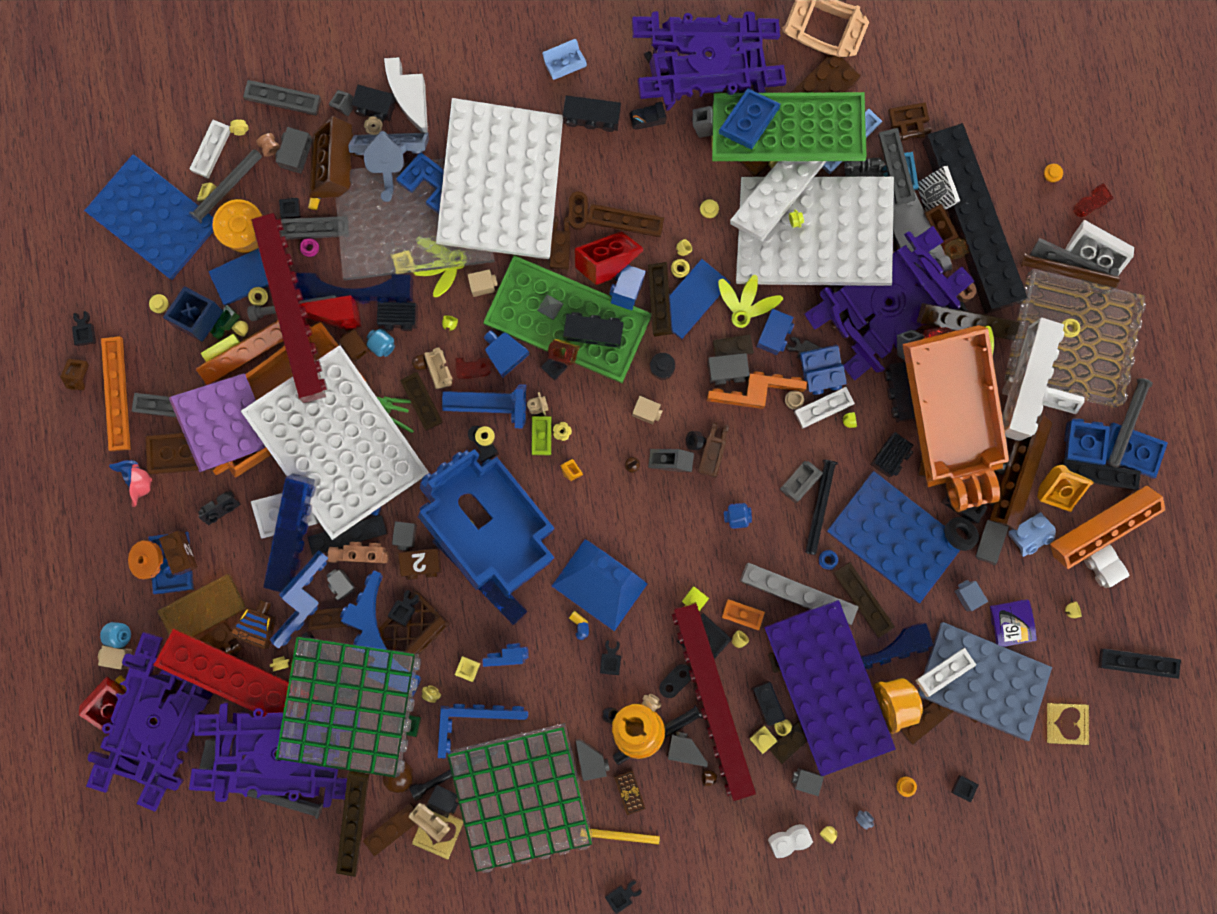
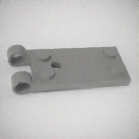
M916 193L915 201L896 205L893 197V238L899 249L907 245L911 252L914 249L903 234L910 231L916 238L931 227ZM941 244L929 251L930 255L937 261L944 272L952 270L951 260L945 255Z

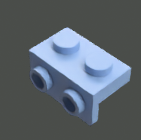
M576 39L542 53L545 66L553 80L587 66Z
M1040 512L1020 524L1018 530H1010L1008 535L1021 549V555L1024 557L1035 553L1044 544L1048 545L1053 542L1056 528Z

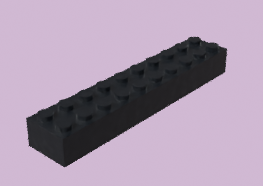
M961 123L927 134L922 143L933 172L948 166L960 202L949 207L947 211L959 236L957 239L971 277L974 280L973 283L984 313L988 314L1023 302L1028 297L964 124Z

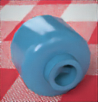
M383 329L372 330L366 337L368 339L367 347L378 357L388 356L395 348L394 338Z
M110 622L101 630V642L108 647L123 648L131 639V630L124 623Z

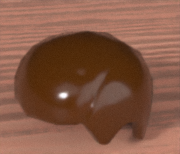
M398 760L395 778L383 776V784L388 791L394 793L405 792L412 784V767L407 762ZM396 761L391 762L385 768L384 774L394 775Z

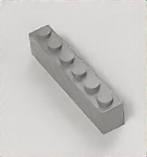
M750 563L745 565L739 581L809 610L839 600L848 625H852L858 610L856 605Z

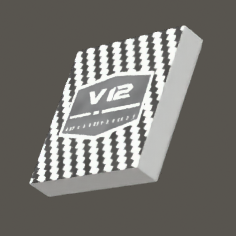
M948 166L938 169L918 182V191L926 211L941 203L946 210L960 202Z

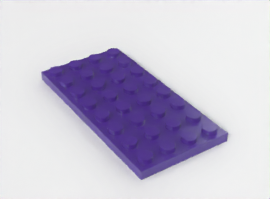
M839 600L764 627L821 776L896 750Z

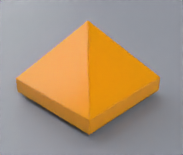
M573 459L560 465L564 477L570 481L583 475Z

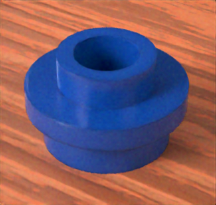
M826 550L819 555L818 561L822 568L829 570L835 568L838 564V556L835 552ZM826 556H829L831 558V562L829 564L825 562Z

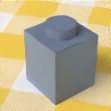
M969 580L960 583L958 585L959 588L954 591L966 611H973L988 602L976 581L969 582Z

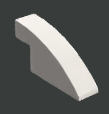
M399 57L384 58L387 78L398 105L419 131L428 133L426 90L423 74L402 75V64Z

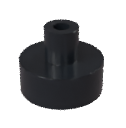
M699 431L688 432L686 436L687 448L689 450H700L706 443L705 437Z

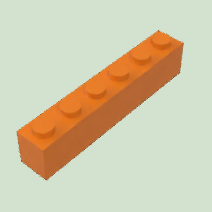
M1149 486L1143 487L1050 543L1053 557L1067 569L1073 567L1164 512L1163 496Z

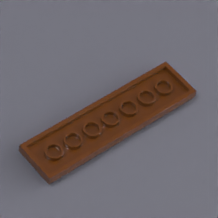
M829 55L790 93H843L852 87L860 79L861 75L842 57ZM770 161L739 162L754 177H757L768 166Z

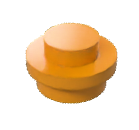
M1049 164L1044 169V177L1048 182H1057L1063 176V169L1058 164Z
M905 776L897 782L896 787L899 794L904 797H910L915 794L917 785L912 778Z

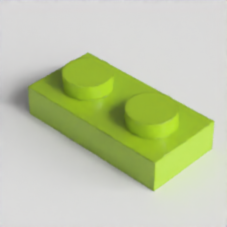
M532 416V455H551L552 417Z

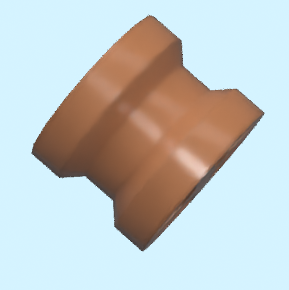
M272 133L264 134L256 141L266 157L276 154L277 150H280V145L274 141L275 137Z
M973 283L956 296L957 299L963 303L972 299L976 294L975 285Z

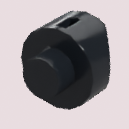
M658 353L650 362V371L659 380L669 379L675 371V360L670 354Z

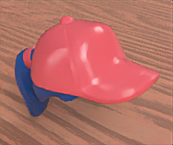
M127 460L110 464L109 467L112 470L122 473L125 483L129 486L132 507H136L138 498L150 492L152 478L146 471L140 469L136 461Z

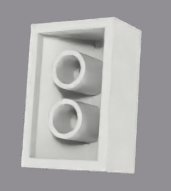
M1086 220L1078 227L1065 249L1105 267L1109 271L1112 268L1119 269V274L1134 256L1133 246Z

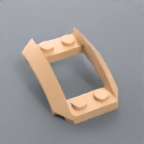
M795 0L782 30L785 34L815 50L837 57H848L857 55L869 21L866 16L862 15L858 5L853 6L838 0ZM814 7L849 20L838 47L804 33Z

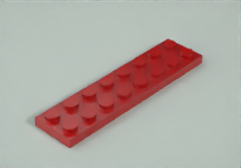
M173 628L154 666L253 712L256 708H261L264 711L263 716H266L268 713L284 712L288 681ZM291 683L289 696L308 698L309 691ZM314 694L313 699L318 700L319 696ZM288 701L286 712H291L295 709V715L302 717L305 713L304 709H307V703Z

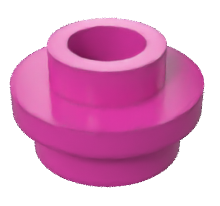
M312 238L304 239L300 244V251L306 257H313L319 251V244ZM312 245L313 249L311 251H307V247Z

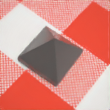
M547 294L537 311L554 320L563 303Z

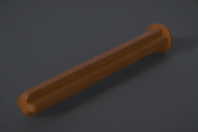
M1025 252L1021 267L1024 265L1114 288L1120 282V277L1027 255V252Z

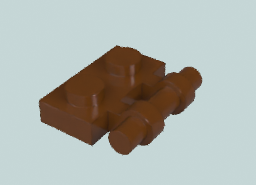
M926 102L890 108L888 110L891 129L899 128L901 141H907L908 138L913 137L924 138L925 135L931 133L930 127L924 128L923 123H928L930 120ZM915 125V130L907 131V126Z
M226 622L221 623L199 639L218 649L224 647L226 653L232 656H237L238 652L243 649L240 643L234 646L230 643L235 638L229 636L232 630Z

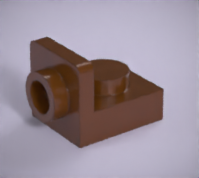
M67 360L60 376L66 388L70 390L85 389L83 378L89 367L87 361Z

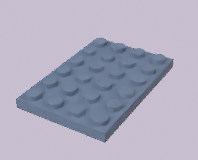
M940 623L923 675L963 648L967 650L976 666L929 697H926L919 687L918 693L920 697L1024 741H1030L1052 667L947 623Z

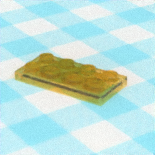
M227 574L158 610V613L169 636L173 628L194 637L245 610L246 606L230 574Z

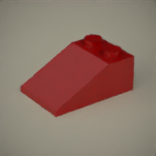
M621 231L575 248V268L595 285L602 284L614 278L643 252V247Z
M351 295L301 303V306L306 308L308 319L345 329L346 331L356 330V327L361 326L359 305Z
M106 677L79 706V716L102 731L104 724L112 723L111 717L118 701L116 694H125L126 691L112 679Z

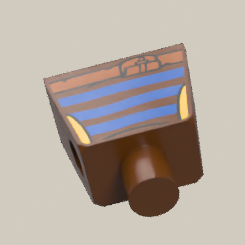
M260 600L257 609L246 608L229 636L262 649H269L270 639L272 638L276 617L268 614L271 603Z

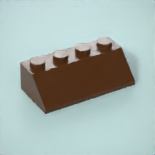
M334 116L313 132L310 198L340 197L351 186L350 172L352 166L350 163L352 153H349L348 145L353 138L352 125Z

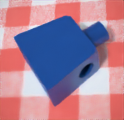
M491 330L484 336V339L490 344L485 351L502 378L530 355L524 346L505 332L498 337Z

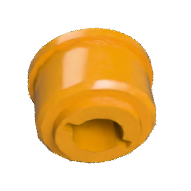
M241 199L228 201L220 206L214 215V234L223 245L237 252L245 253L256 250L259 247L251 219L260 217L262 214L249 201Z
M904 678L887 683H875L873 690L891 734L898 733L900 729L920 722L923 711L922 702L917 689L912 683Z
M632 704L622 708L616 714L612 724V733L616 745L625 755L635 759H643L652 756L660 749L665 738V726L661 717L655 711L644 705Z

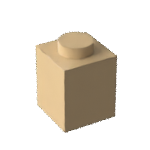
M490 269L468 274L473 297L496 292L494 287L498 286L496 276L491 274Z
M639 396L632 416L653 425L655 420L659 421L663 411L659 410L661 404Z
M102 646L98 653V665L121 670L128 669L129 667L122 664V660L125 654H132L133 649Z

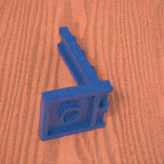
M519 384L512 393L442 391V411L512 413L511 423H515V428L523 429L526 423L527 385Z
M453 704V707L441 706L438 758H446V753H450L451 739H447V733H451L452 719H448V717L525 720L528 718V711L524 710L523 706H512V709H504L502 705H493L492 709L485 708V705L473 704V708H465V704Z

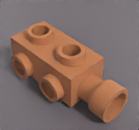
M350 542V546L344 545V549L329 547L328 562L346 561L385 564L388 563L389 553L386 552V548L381 547L380 543H369L368 547L361 546V542Z

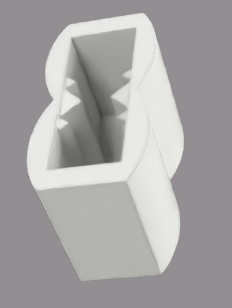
M1110 544L1084 560L1086 566L1095 572L1097 583L1105 588H1110L1130 576Z
M802 824L792 826L786 832L775 833L768 839L776 858L786 857L794 850L806 849L813 843L808 829Z

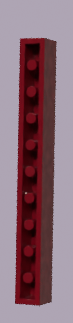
M274 213L251 219L298 397L303 404L326 397L325 390H328L325 379H321L320 372H323L319 360L316 361L315 354L318 351L315 343H312L310 339L313 333L310 325L306 324L305 318H308L306 308L301 306L300 301L303 300L301 290L297 289L295 284L298 282L296 272L291 269V265H293L291 254H287L286 251L289 245L286 236H282L281 230H284L281 219H277Z
M694 602L674 608L675 613L671 614L674 625H679L681 631L677 635L680 644H685L687 650L683 652L686 663L690 662L692 670L689 673L692 682L696 681L698 689L695 690L698 701L702 700L704 708H701L704 720L708 719L710 727H707L709 738H714L716 746H713V751L716 758L720 757L722 765L718 767L721 776H726L728 784L724 785L727 796H732L733 801L756 795L697 603Z

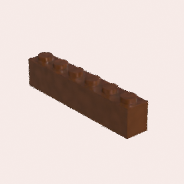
M1042 414L1037 417L1036 423L1038 428L1036 433L1021 441L1016 440L1000 487V500L995 502L990 521L1008 526V529L1018 530L1053 423Z

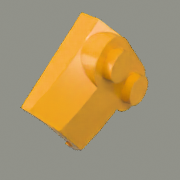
M1058 465L1048 473L1040 484L1037 497L1040 502L1071 512L1094 482L1069 471L1064 465Z

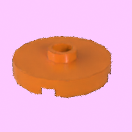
M148 540L137 542L129 552V569L139 579L154 578L159 574L161 570L159 569L160 565L163 564V554L159 545Z

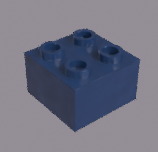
M184 286L163 318L173 327L203 342L223 313V310L214 301Z

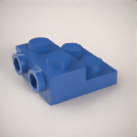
M838 345L800 353L804 380L807 382V391L816 395L823 393V389L839 390L842 389V385L847 384Z
M1072 419V421L1067 422L1064 442H1067L1065 459L1105 465L1110 427L1103 426L1102 422L1084 423L1083 419Z
M520 643L506 645L507 648L502 649V656L501 652L487 654V657L482 659L483 667L523 664L525 659L529 658L528 647H520Z

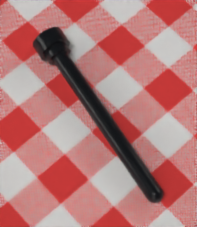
M497 747L489 748L490 755L493 756L498 752ZM485 751L471 758L472 766L486 759ZM467 761L453 768L454 776L468 769ZM451 769L424 784L416 783L410 786L409 789L415 801L423 798L426 791L452 778Z

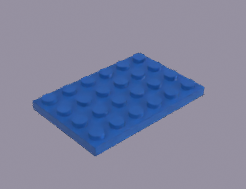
M134 154L84 210L171 280L175 278L214 232V217L207 214L201 220L202 223H198L189 214L198 205Z
M874 471L826 531L917 603H921L960 551L954 548L946 539L944 533L945 526Z

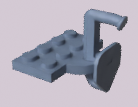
M381 131L377 135H354L348 145L349 153L364 155L367 170L372 173H383L385 191L381 193V199L384 202H389L394 192L392 172H398L402 169L404 165L403 153L406 151L422 153L426 150L429 142V134H387L385 131Z

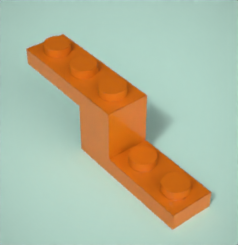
M753 372L747 380L745 396H743L742 392L732 391L729 394L724 393L722 389H712L707 394V401L763 409L766 403L768 387L804 392L807 382L802 381V378L799 377L785 379L783 375L773 374L771 377L764 376L765 373Z

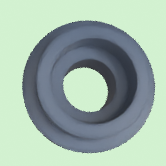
M860 810L857 813L856 820L864 829L867 830L869 827L872 828L874 826V818L869 812Z

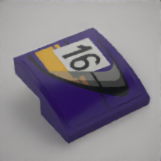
M1028 599L990 606L991 624L995 629L997 645L1005 647L1037 641L1033 613Z

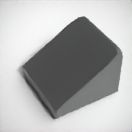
M338 90L330 101L329 106L349 116L353 110L351 106L353 96Z

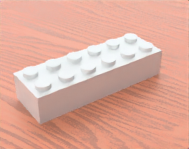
M1041 317L1028 326L1002 415L1005 437L1021 441L1036 433L1038 428L1036 423L1037 417L1041 415L1043 410L1041 403L1049 389L1047 386L1048 379H1051L1054 372L1052 365L1059 355L1058 344L1064 337V324Z

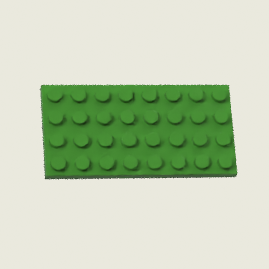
M865 92L759 93L780 103V109L752 150L719 134V129L744 93H735L734 95L714 93L712 161H866Z
M514 255L483 324L607 378L623 383L652 316L651 313L635 306L631 311L611 304V296ZM547 294L563 303L554 320L537 311ZM572 312L581 313L585 317L598 315L601 316V319L606 320L618 318L620 322H624L620 348L566 341L578 345L574 347L554 339L565 341L563 334L566 314H571Z

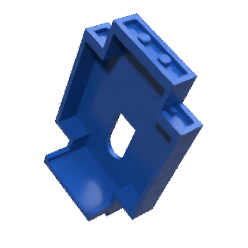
M475 449L471 452L466 450L462 453L460 451L452 457V461L442 463L437 467L435 473L432 475L428 473L421 479L422 482L419 488L431 504L427 502L420 508L418 518L475 590L492 579L507 597L553 561L554 556L541 541L549 536L555 528L498 457L493 460L488 459L480 466L477 462L479 454ZM464 494L473 495L492 518L490 522L479 530L458 504L459 498Z

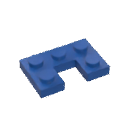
M419 153L397 177L396 181L410 193L423 180L434 187L436 191L427 199L426 205L439 214L444 170L423 153Z

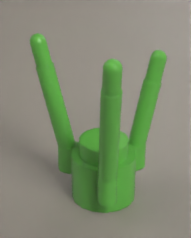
M386 396L384 398L377 397L388 414L392 409L406 413L409 412L408 409L391 403H411L408 399L389 398ZM391 417L393 422L410 433L414 432L413 429Z

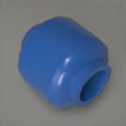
M745 503L730 504L728 511H724L725 523H729L732 529L747 528L749 523H752L751 507L748 508Z

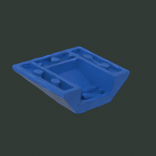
M585 539L552 587L615 631L648 583Z

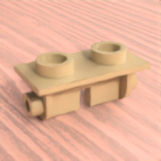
M440 348L433 349V352L424 353L436 389L451 387V380H453L448 366H444L446 360L443 355L444 352Z
M538 392L539 397L530 399L527 402V406L531 414L544 413L546 417L545 411L549 410L545 396L541 397L540 392Z
M419 803L409 815V818L438 843L450 830L448 823L446 824L438 816L436 817L425 804Z

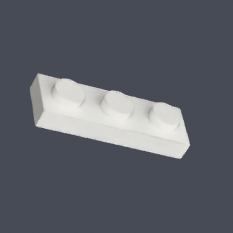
M212 120L190 167L191 172L209 179L229 137L230 126Z
M844 387L794 411L803 429L855 403L847 387Z
M963 648L915 681L925 696L929 697L976 666V663L967 650Z

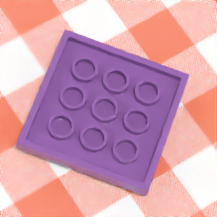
M245 373L169 398L199 472L256 453L266 447L241 412V410L256 401Z

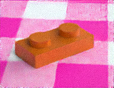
M727 599L721 618L759 631L765 612Z

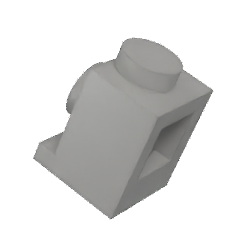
M335 569L327 575V580L330 583L328 587L334 594H338L335 597L337 600H343L357 589L344 570L337 571Z

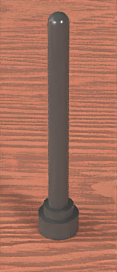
M332 295V296H326V297H320V298H315V299L304 300V301H300V302H301V303H305V302H312V301H318V300H324V299H331V298H337V297L334 296V295ZM254 305L249 306L247 309L248 317L251 321H257L263 318L264 315L276 313L274 306L262 308L261 306Z

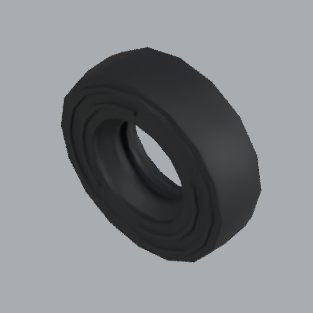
M952 518L945 526L944 533L946 539L958 550L967 551L972 549L979 540L976 527L966 518ZM956 528L964 531L967 536L966 540L958 535Z

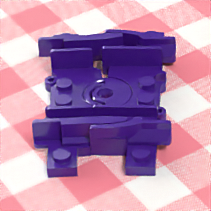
M658 11L652 12L651 17H632V37L651 38V46H653L655 52L650 60L652 77L638 78L637 81L640 99L663 97L666 111L670 110L676 100L679 101L682 95H687L691 98L693 95L692 90H698L701 97L704 93L722 92L727 88V93L734 95L737 88L739 93H744L747 89L751 90V85H753L755 92L766 93V87L785 86L787 83L784 65L766 66L762 47V39H779V19L758 18V20H755V13L747 11L743 14V18H733L729 15L727 22L721 21L720 15L716 18L697 17L692 21V15L686 13L682 19L680 17H669L668 21L662 24L663 28H659ZM677 49V51L679 52V54H687V55H685V56H678V54H677V52H675V50ZM705 52H710L712 56L707 57ZM667 72H668V74H669V75H666V76H661V73H667Z
M933 226L916 238L910 231L903 234L914 251L911 252L907 245H904L893 253L892 286L844 285L836 293L830 287H826L820 292V296L824 301L804 314L814 330L831 320L843 339L850 337L855 342L851 348L856 354L843 364L845 371L854 381L870 367L877 373L884 371V367L873 354L876 352L881 358H884L888 353L892 352V345L897 348V335L910 330L915 331L921 325H927L917 322L922 303L942 307L947 305L948 308L959 309L961 303L956 296L974 282L963 267H960L948 278L943 275V269L929 253V251L944 242ZM888 298L892 300V305L890 306L885 303ZM846 309L849 318H846L842 323L839 313ZM874 313L875 316L868 323L869 329L861 336L857 330L865 326L867 323L864 319Z
M143 632L135 654H125L122 660L124 666L130 667L125 681L120 683V685L126 687V693L116 694L118 701L111 717L112 723H106L102 727V731L107 734L109 733V735L103 739L100 748L111 753L110 755L96 751L89 753L88 761L95 764L86 787L106 793L114 774L136 780L145 785L137 804L155 812L167 788L175 791L184 781L180 777L175 776L180 764L184 762L183 759L179 758L178 754L180 751L186 753L189 751L188 744L195 731V715L204 714L199 712L204 710L210 703L213 694L164 670L160 672L163 675H152L155 667L154 663L158 658L157 655L164 638ZM177 679L183 681L177 693L170 694L167 700L162 702L166 689H174ZM151 718L157 719L156 725L150 723Z
M223 703L219 707V714L195 715L194 736L216 735L215 761L213 770L192 768L189 790L215 791V801L217 802L227 801L229 793H242L247 797V792L250 789L257 791V798L261 795L284 796L290 792L288 795L289 800L296 801L299 793L303 797L314 798L319 796L320 787H325L323 807L327 808L331 806L332 799H345L347 778H338V769L276 759L274 752L278 748L284 712L268 713L266 716H263L264 711L261 708H256L253 712L254 717L245 712L233 713V723H228V703ZM323 706V711L310 712L309 720L329 723L331 707ZM306 708L302 717L295 715V709L291 712H286V716L305 719ZM335 709L333 723L353 726L355 711H336ZM260 711L261 715H256V712ZM359 711L357 727H360L361 711ZM285 721L282 737L301 740L304 724ZM308 725L306 740L323 743L321 732H327L328 728ZM332 728L334 741L330 740V744L334 745L335 742V745H340V732L352 731ZM234 735H236L232 746V754L230 756L231 743ZM281 742L280 751L282 756L280 758L298 760L300 744ZM305 745L304 753H313V758H323L324 748ZM329 749L326 765H333L334 757H340L339 750H335L334 753L333 749ZM303 757L302 761L310 762L309 758Z

